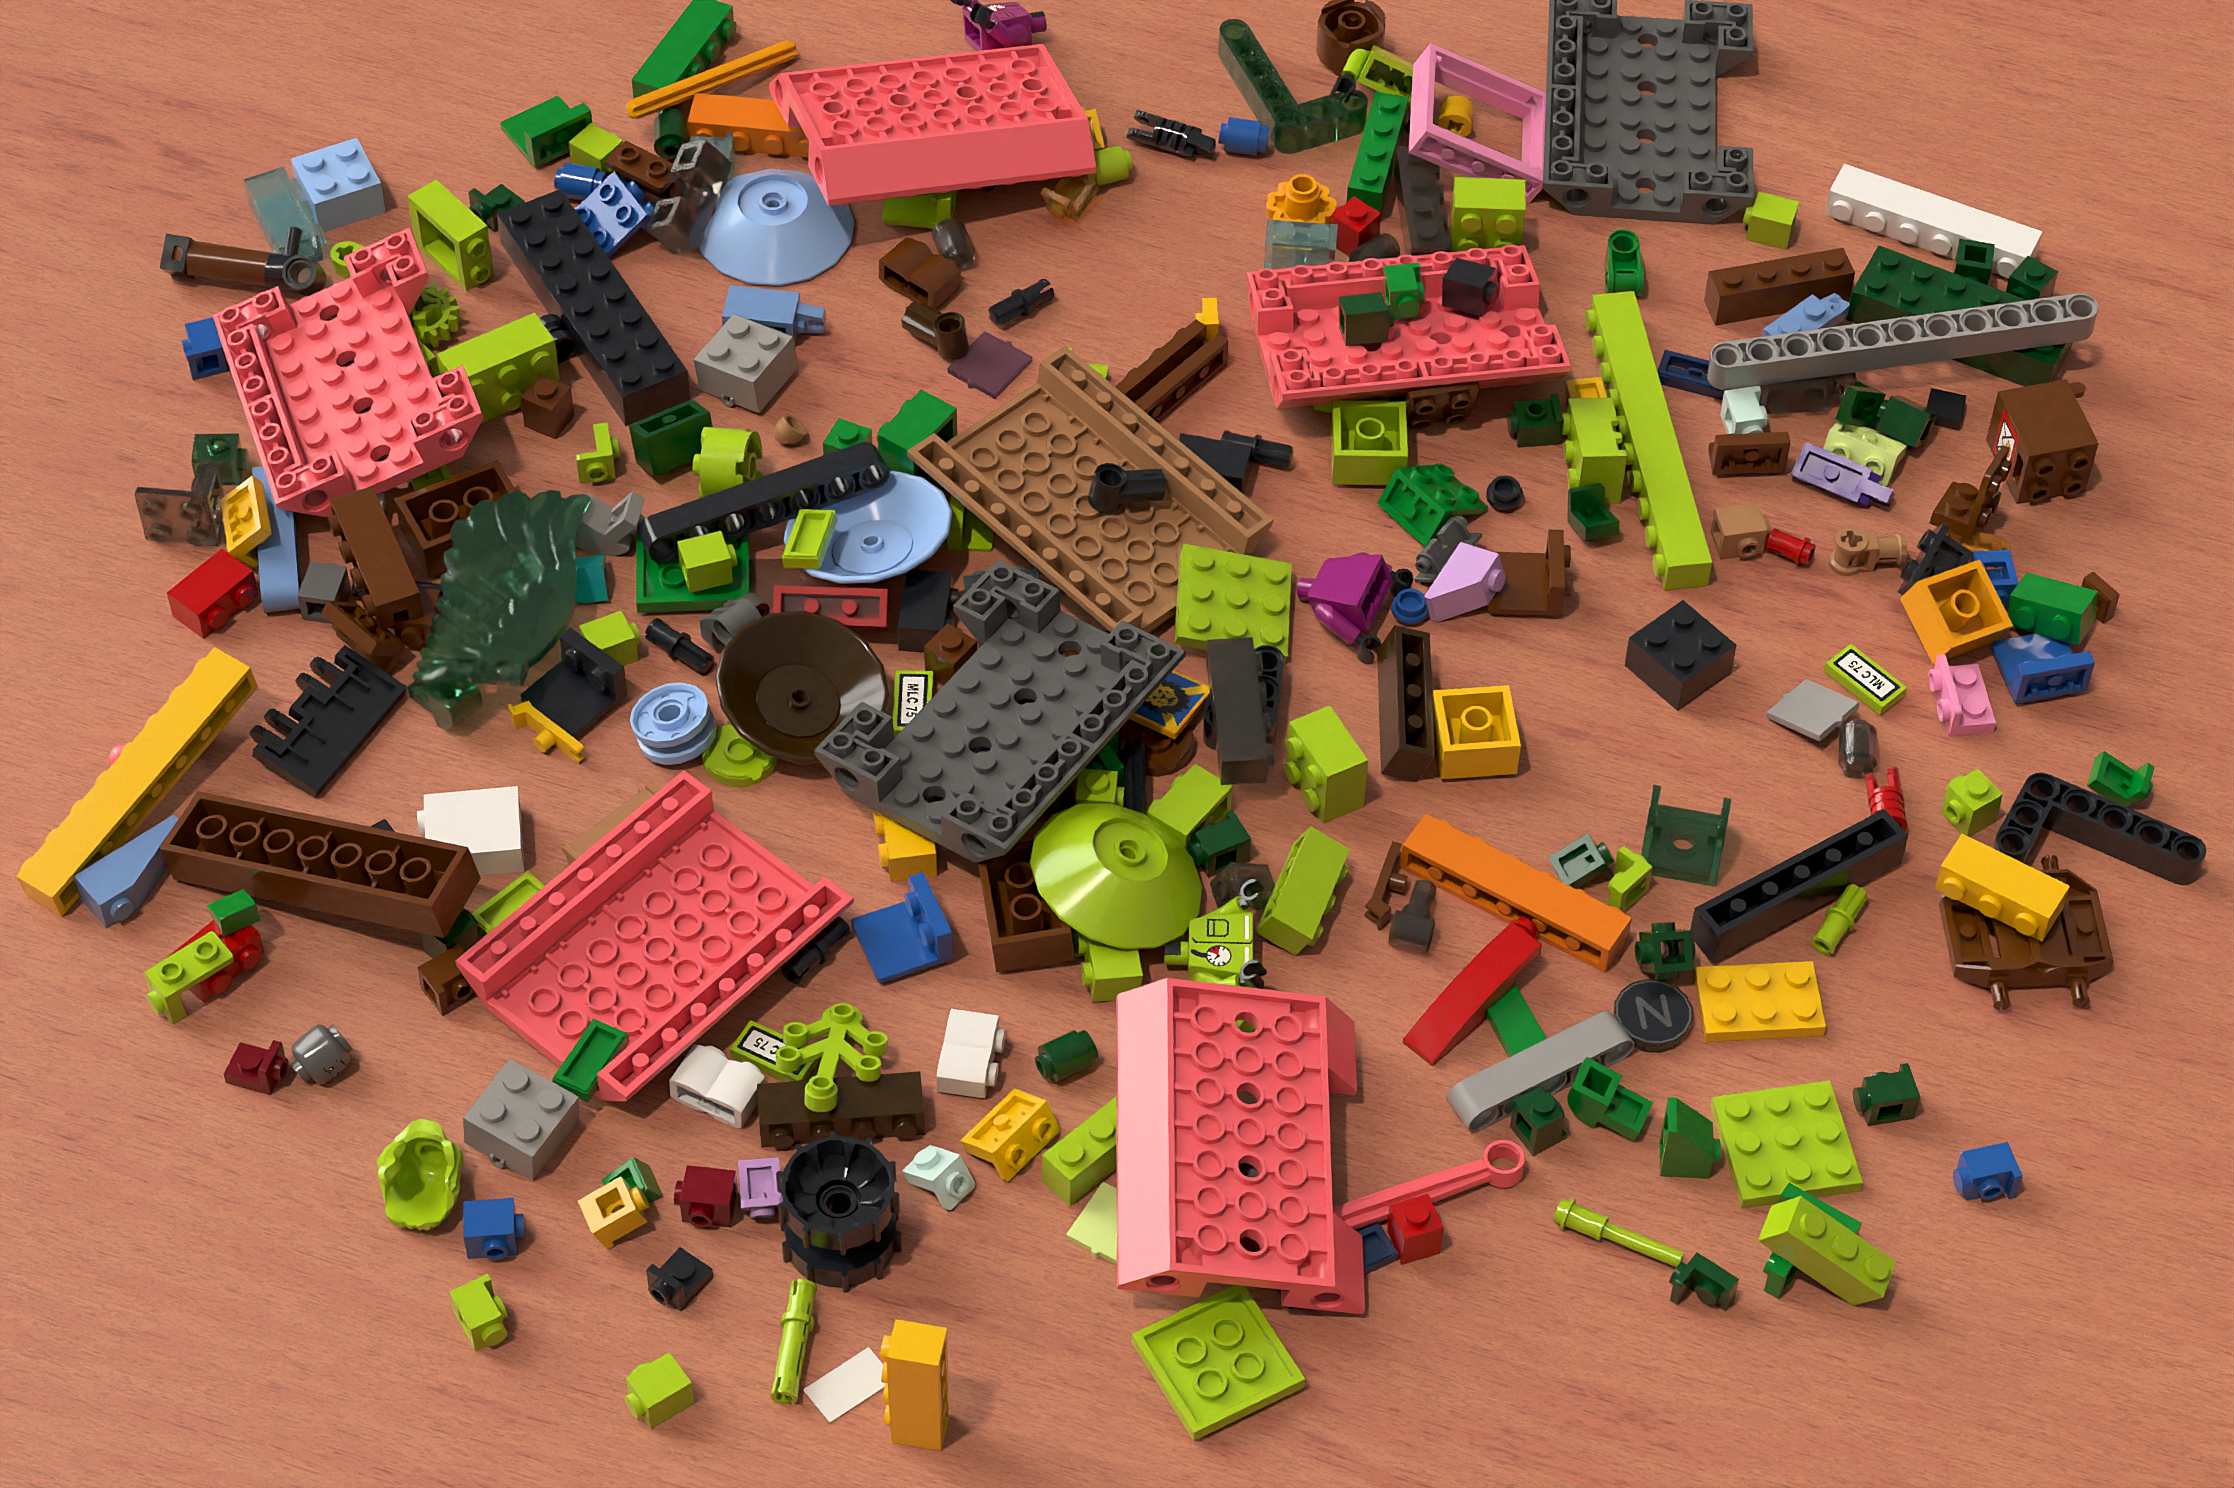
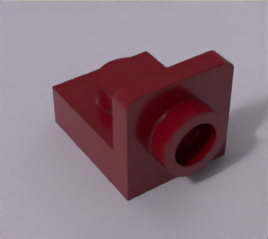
M273 1040L269 1049L240 1042L223 1075L227 1084L271 1095L277 1082L284 1080L288 1071L289 1060L285 1057L282 1042Z

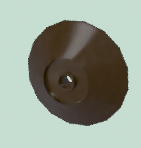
M807 611L770 613L743 626L722 650L715 677L721 710L739 736L769 756L798 764L821 763L815 756L814 750L861 701L886 713L890 697L884 666L867 641L838 620ZM793 698H799L803 700V703H797Z

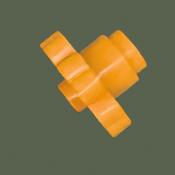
M1298 174L1293 176L1288 182L1279 183L1277 192L1268 194L1266 218L1273 221V229L1282 233L1286 237H1294L1299 234L1304 239H1310L1314 236L1323 235L1325 226H1331L1330 218L1337 208V201L1329 197L1330 190L1328 187L1321 185L1310 175Z

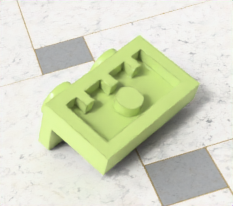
M1838 421L1829 430L1823 449L1873 469L1874 473L1881 476L1878 484L1887 487L1895 466L1905 456L1908 444L1868 427L1847 425Z

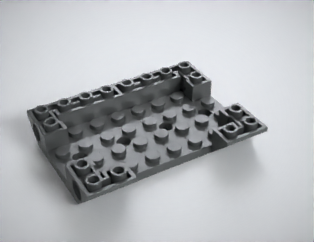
M1549 0L1543 189L1573 215L1680 223L1714 225L1753 203V148L1718 146L1715 164V78L1752 56L1753 4L1685 0L1682 20L1620 16L1617 15V0ZM1641 44H1651L1654 47L1646 48L1641 46ZM1640 91H1650L1653 95H1644ZM1640 139H1649L1653 143H1642ZM1639 188H1648L1652 192L1644 193L1639 191Z
M997 560L953 605V611L981 647L896 737L894 736L892 716L861 701L814 750L815 756L850 798L974 863L1005 855L1186 656V651L1123 620L1108 634L1061 611L1059 589L1000 560ZM1067 651H1075L1079 653L1078 655H1071L1068 657H1064L1061 655ZM1025 698L1032 699L1035 701L1034 703H1026L1023 705L1017 703L1019 700ZM977 747L990 749L988 752H979L977 754L972 752ZM931 796H940L944 798L943 801H935L932 803H928L925 801L927 798Z

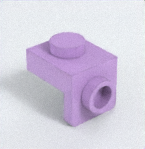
M779 1157L738 1161L742 1212L750 1211V1218L775 1216V1209H779L778 1204L781 1203V1193L777 1192L776 1172L780 1171Z

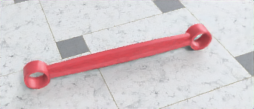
M1494 1141L1486 1147L1483 1159L1430 1174L1333 1207V1213L1354 1230L1387 1220L1389 1205L1429 1194L1432 1203L1485 1182L1499 1188L1512 1187L1523 1176L1524 1152L1519 1145L1512 1141ZM1504 1157L1514 1161L1517 1166L1511 1170H1499L1494 1168L1489 1162L1495 1158ZM1249 1237L1240 1239L1242 1247L1247 1251H1260V1246L1254 1239Z

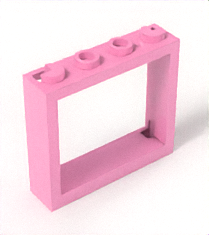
M1430 43L1413 64L1409 153L1465 177L1525 180L1526 203L1530 204L1543 188L1546 93ZM1435 82L1523 119L1522 162L1434 125Z

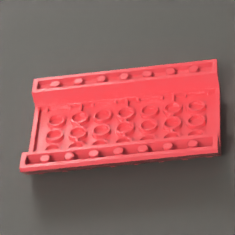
M683 770L455 960V962L487 1010L559 1068L593 1018L628 1033L630 1042L624 1051L597 1073L599 1088L594 1093V1096L600 1101L626 1102L852 905L854 898L825 876L815 885L811 884L713 809L712 791Z

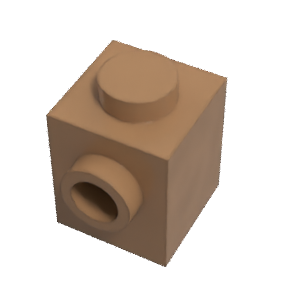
M1758 502L1715 508L1710 532L1721 560L1763 554L1765 540L1769 537L1771 528L1768 517L1762 516Z

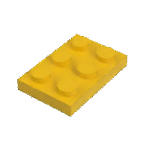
M1813 961L1694 968L1693 979L1705 1042L1824 1036L1826 1025Z

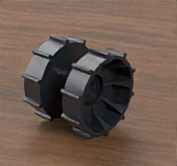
M831 1131L830 1137L815 1140L805 1146L796 1144V1153L790 1158L783 1172H776L777 1192L781 1193V1203L778 1204L780 1227L785 1236V1241L782 1242L783 1261L785 1263L791 1262L807 1280L827 1287L843 1288L844 1293L849 1292V1287L863 1284L875 1277L878 1280H882L883 1270L890 1263L894 1253L902 1251L901 1232L897 1231L900 1199L899 1193L895 1192V1182H897L896 1162H888L884 1155L872 1146V1139L870 1137L863 1141L852 1137L836 1136V1132ZM838 1210L846 1211L845 1213H842V1214H835V1213H833V1212L838 1211Z

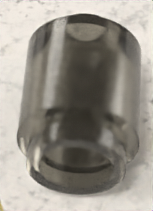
M958 219L941 221L932 231V239L938 254L953 260L961 271L966 270L974 262L975 248L964 223Z
M1376 234L1350 253L1349 262L1363 261L1368 258H1397L1400 255V246L1390 234Z
M1851 720L1839 729L1838 764L1845 776L1853 779L1865 778L1864 775L1873 773V769L1877 766V729L1865 720Z

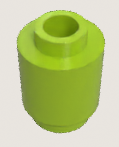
M1120 145L1094 151L1097 167L1096 173L1084 174L1082 178L1086 186L1094 184L1095 187L1128 179L1129 171L1133 170L1129 151H1123Z

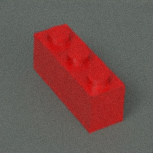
M774 585L773 613L807 611L836 619L850 629L888 630L889 591L888 589Z

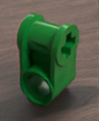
M1616 230L1608 237L1604 263L1605 294L1634 291L1636 296H1642L1644 269L1643 264H1641L1640 241L1638 236L1629 230Z

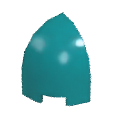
M605 554L562 561L546 568L543 572L547 585L553 592L569 602L592 603L608 601L609 589L607 588L605 573H607Z

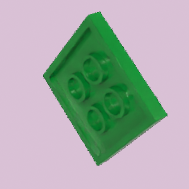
M637 530V613L715 610L716 608H723V604L728 600H736L750 593L749 534L725 542L726 545H733L737 558V566L732 567L733 583L689 593L680 568L679 558L666 563L654 562L648 555Z

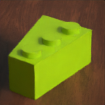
M1569 398L1567 413H1562L1564 419L1562 435H1567L1568 440L1564 441L1565 463H1571V468H1568L1567 472L1568 490L1570 488L1601 483L1605 487V504H1620L1627 453L1626 450H1619L1618 443H1622L1623 438L1621 432H1616L1618 419L1612 398Z

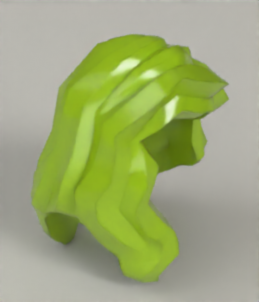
M420 1118L411 1122L395 1137L390 1145L384 1148L376 1160L377 1179L380 1182L385 1202L386 1216L393 1226L430 1230L440 1225L448 1217L458 1200L460 1175L464 1160L462 1151L455 1143H451L448 1140L441 1125Z

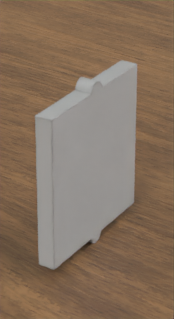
M1805 679L1790 693L1783 694V699L1767 711V718L1817 741H1821L1836 727L1843 726V721L1859 709V702Z

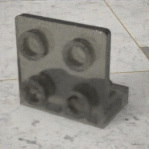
M202 464L199 477L194 478L192 481L191 491L136 487L134 496L146 540L159 543L172 542L195 546L219 547L224 531L220 500L225 495L217 464Z

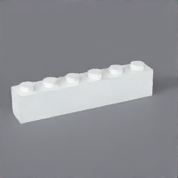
M1847 164L1843 165L1829 191L1825 211L1826 216L1954 260L1959 239L1995 244L1991 272L2009 278L2027 256L2036 258L2043 232Z

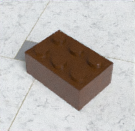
M498 460L395 498L399 527L428 578L529 540L531 537L528 510Z
M1034 840L1018 842L1005 855L978 862L996 973L1075 960L1070 926L1057 917L1038 892L1030 866Z

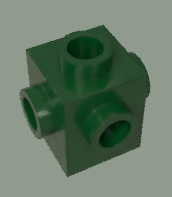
M1675 922L1652 923L1651 931L1639 932L1640 941L1635 943V957L1638 965H1641L1643 972L1655 973L1656 980L1679 978V971L1694 970L1693 960L1695 959L1696 951L1694 940L1691 937V930L1675 929ZM1661 943L1665 947L1663 955L1661 954Z

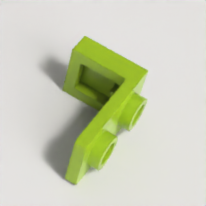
M209 932L144 971L149 988V993L145 996L150 1007L157 1015L164 1013L173 1025L187 1016L180 994L234 961L233 954L214 932Z

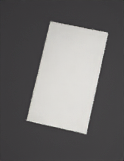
M868 1347L803 1389V1391L831 1423L885 1387V1383L881 1382L883 1363Z

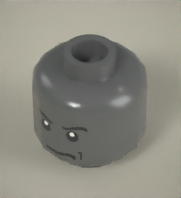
M317 1024L292 1045V1053L296 1060L291 1063V1066L305 1082L313 1078L319 1084H326L350 1064L349 1052L353 1048L333 1024L329 1028L322 1024Z

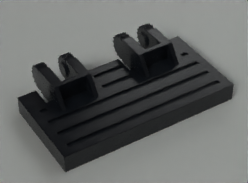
M346 645L340 649L334 659V664L344 671L318 656L309 664L314 674L331 685L330 688L304 672L296 678V684L303 693L290 706L288 715L299 723L273 708L269 709L264 715L266 722L286 737L284 740L265 727H262V725H255L249 732L254 742L257 743L253 749L252 757L315 799L406 694V685Z

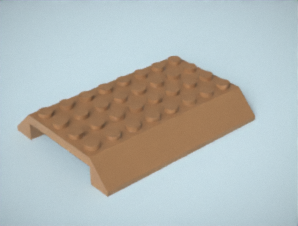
M1067 346L1040 362L1038 378L1035 384L948 442H944L933 433L907 450V456L1110 632L1123 620L1149 633L1176 614L1179 555L1183 543L1250 556L1273 525V519ZM1104 463L1116 464L1125 471L1162 469L1165 477V496L1163 500L1120 503L1118 509L1109 513L1100 512L1091 507L1088 502V494L1096 468Z

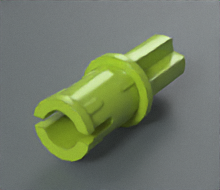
M1850 884L1835 906L1826 910L1825 921L1810 941L1811 945L1818 952L1825 955L1833 954L1835 947L1845 932L1851 931L1854 928V919L1867 900L1866 890L1863 887Z

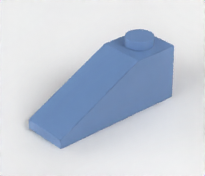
M172 815L74 875L80 899L106 929L116 922L128 918L135 910L139 909L168 866L159 848L178 821L175 815Z

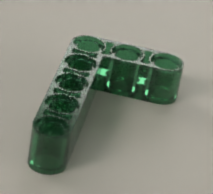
M1228 19L1220 25L1219 58L1257 120L1261 121L1262 125L1270 126L1269 139L1279 152L1285 154L1298 153L1352 137L1364 131L1367 121L1368 98L1363 92L1354 90L1348 103H1344L1346 96L1338 92L1333 97L1327 95L1297 104L1250 27L1239 19Z

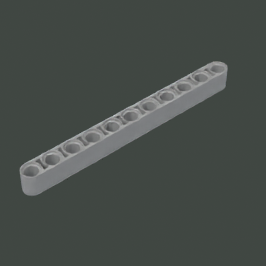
M2077 293L1727 341L1716 344L1710 352L1708 381L1717 389L1730 390L2079 342L2088 339L2092 335L2099 308L2097 301L2092 296Z

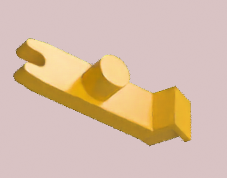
M530 701L513 707L511 703L508 704L509 718L515 730L529 726L539 734L533 739V743L540 752L544 753L550 747L555 746L577 763L586 758L581 752L585 749L584 746L534 708Z

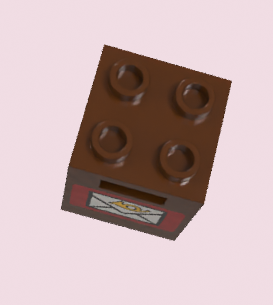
M2067 379L1998 391L1986 441L1994 458L2003 445L2010 447L2006 460L2011 461L2012 465L2005 481L2016 504L2039 502L2044 499L2064 495L2072 496L2086 491L2099 443L2076 399L2084 396L2086 387L2083 383H2068Z

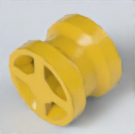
M1456 95L1443 99L1440 104L1438 126L1462 137L1468 136L1471 132V119L1474 112L1472 102L1463 96Z

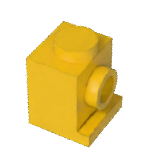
M622 1177L613 1180L578 1200L591 1233L607 1250L615 1246L613 1241L648 1222L643 1212L649 1208L645 1195L638 1186L631 1188Z

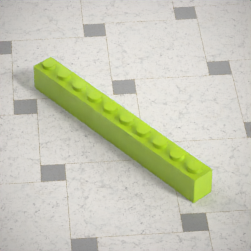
M1635 292L1592 295L1590 310L1585 311V325L1587 331H1592L1593 355L1595 358L1599 357L1601 361L1599 373L1603 384L1608 386L1607 398H1612L1618 419L1616 432H1621L1622 450H1626V465H1630L1631 469L1629 473L1630 488L1632 492H1637L1638 517L1640 520H1645L1647 548H1653L1654 552L1652 559L1654 574L1661 577L1664 591L1708 586L1712 560Z

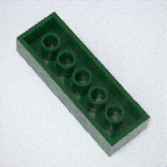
M1878 245L1852 290L1846 320L1858 324L2026 301V299ZM2073 342L1955 358L1952 360L2026 387L2053 382Z

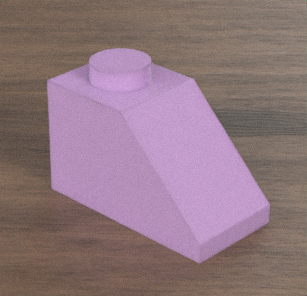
M1460 542L1424 596L1431 620L1440 622L1488 605L1495 593L1503 588L1506 579L1499 554Z

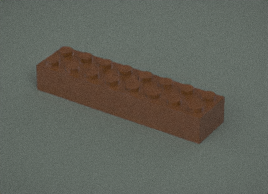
M197 791L159 848L174 880L234 893L244 889L250 896L442 938L446 937L481 879L471 852L466 846Z

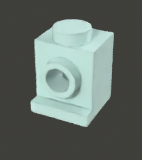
M1760 386L1724 391L1720 416L1727 434L1764 433L1762 429L1767 426V413L1764 406H1759Z

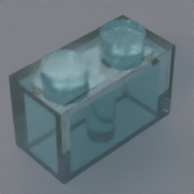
M1267 220L1264 269L1293 268L1298 265L1315 266L1335 262L1338 225Z

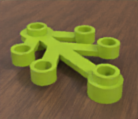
M837 1003L827 1008L823 1012L821 1020L809 1025L791 1022L783 1028V1043L786 1046L780 1047L776 1051L777 1069L783 1072H793L800 1065L822 1057L817 1075L813 1076L805 1086L804 1103L812 1111L827 1112L836 1107L838 1088L833 1080L840 1058L856 1071V1075L860 1080L875 1081L881 1076V1060L878 1057L887 1053L888 1037L879 1031L869 1032L862 1026V1013L850 1004ZM824 1034H828V1038L808 1045L799 1050L797 1049L806 1045L807 1041L810 1039L816 1038ZM852 1037L863 1046V1052L866 1055H861L845 1039Z

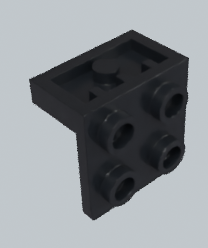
M569 627L559 636L562 660L523 691L520 696L522 702L530 701L534 708L572 737L577 738L628 694L624 666Z

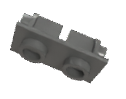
M1462 516L1449 518L1437 533L1439 540L1432 539L1422 552L1417 555L1415 567L1420 573L1415 577V582H1434L1459 543L1462 542L1475 546L1482 538V533H1469L1466 528L1468 523Z

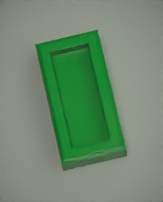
M593 1018L552 1078V1082L575 1094L579 1099L589 1102L599 1088L597 1073L624 1051L630 1042L629 1034Z

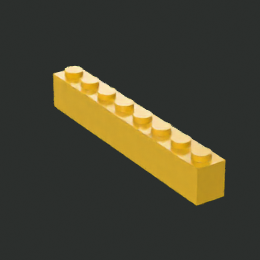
M215 647L206 657L201 658L196 663L190 676L182 685L177 686L172 691L169 700L157 713L149 717L144 729L132 742L124 746L119 758L108 770L99 775L95 785L87 795L73 805L70 814L61 825L53 829L35 855L28 858L22 864L16 878L27 897L63 917L80 897L74 875L122 847L258 689L249 666Z

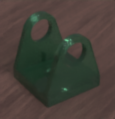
M1654 784L1641 856L1653 866L1652 876L1715 887L1732 798H1723L1720 815L1658 804L1661 786ZM1676 840H1686L1693 847L1680 849L1673 842Z

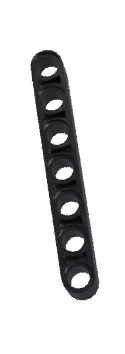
M869 442L858 443L650 515L639 524L638 535L651 560L657 563L670 562L679 558L677 541L721 531L724 541L727 542L796 518L800 509L819 510L876 490L888 481L890 470L875 445Z

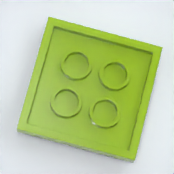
M1183 543L1179 555L1174 644L1236 656H1243L1262 645H1271L1281 650L1285 663L1288 657L1292 563Z
M1830 1080L1712 1097L1710 1107L1741 1208L1779 1203L1781 1193L1788 1183L1816 1198L1861 1191L1863 1181Z
M1234 1285L1132 1333V1344L1193 1441L1305 1388V1377L1245 1286Z

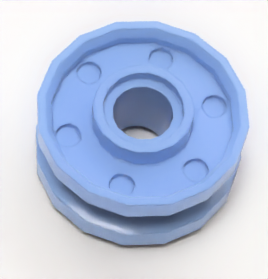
M682 682L665 684L650 690L635 704L630 717V723L642 754L650 761L663 765L681 764L696 758L708 749L716 735L717 725L704 692L695 685Z

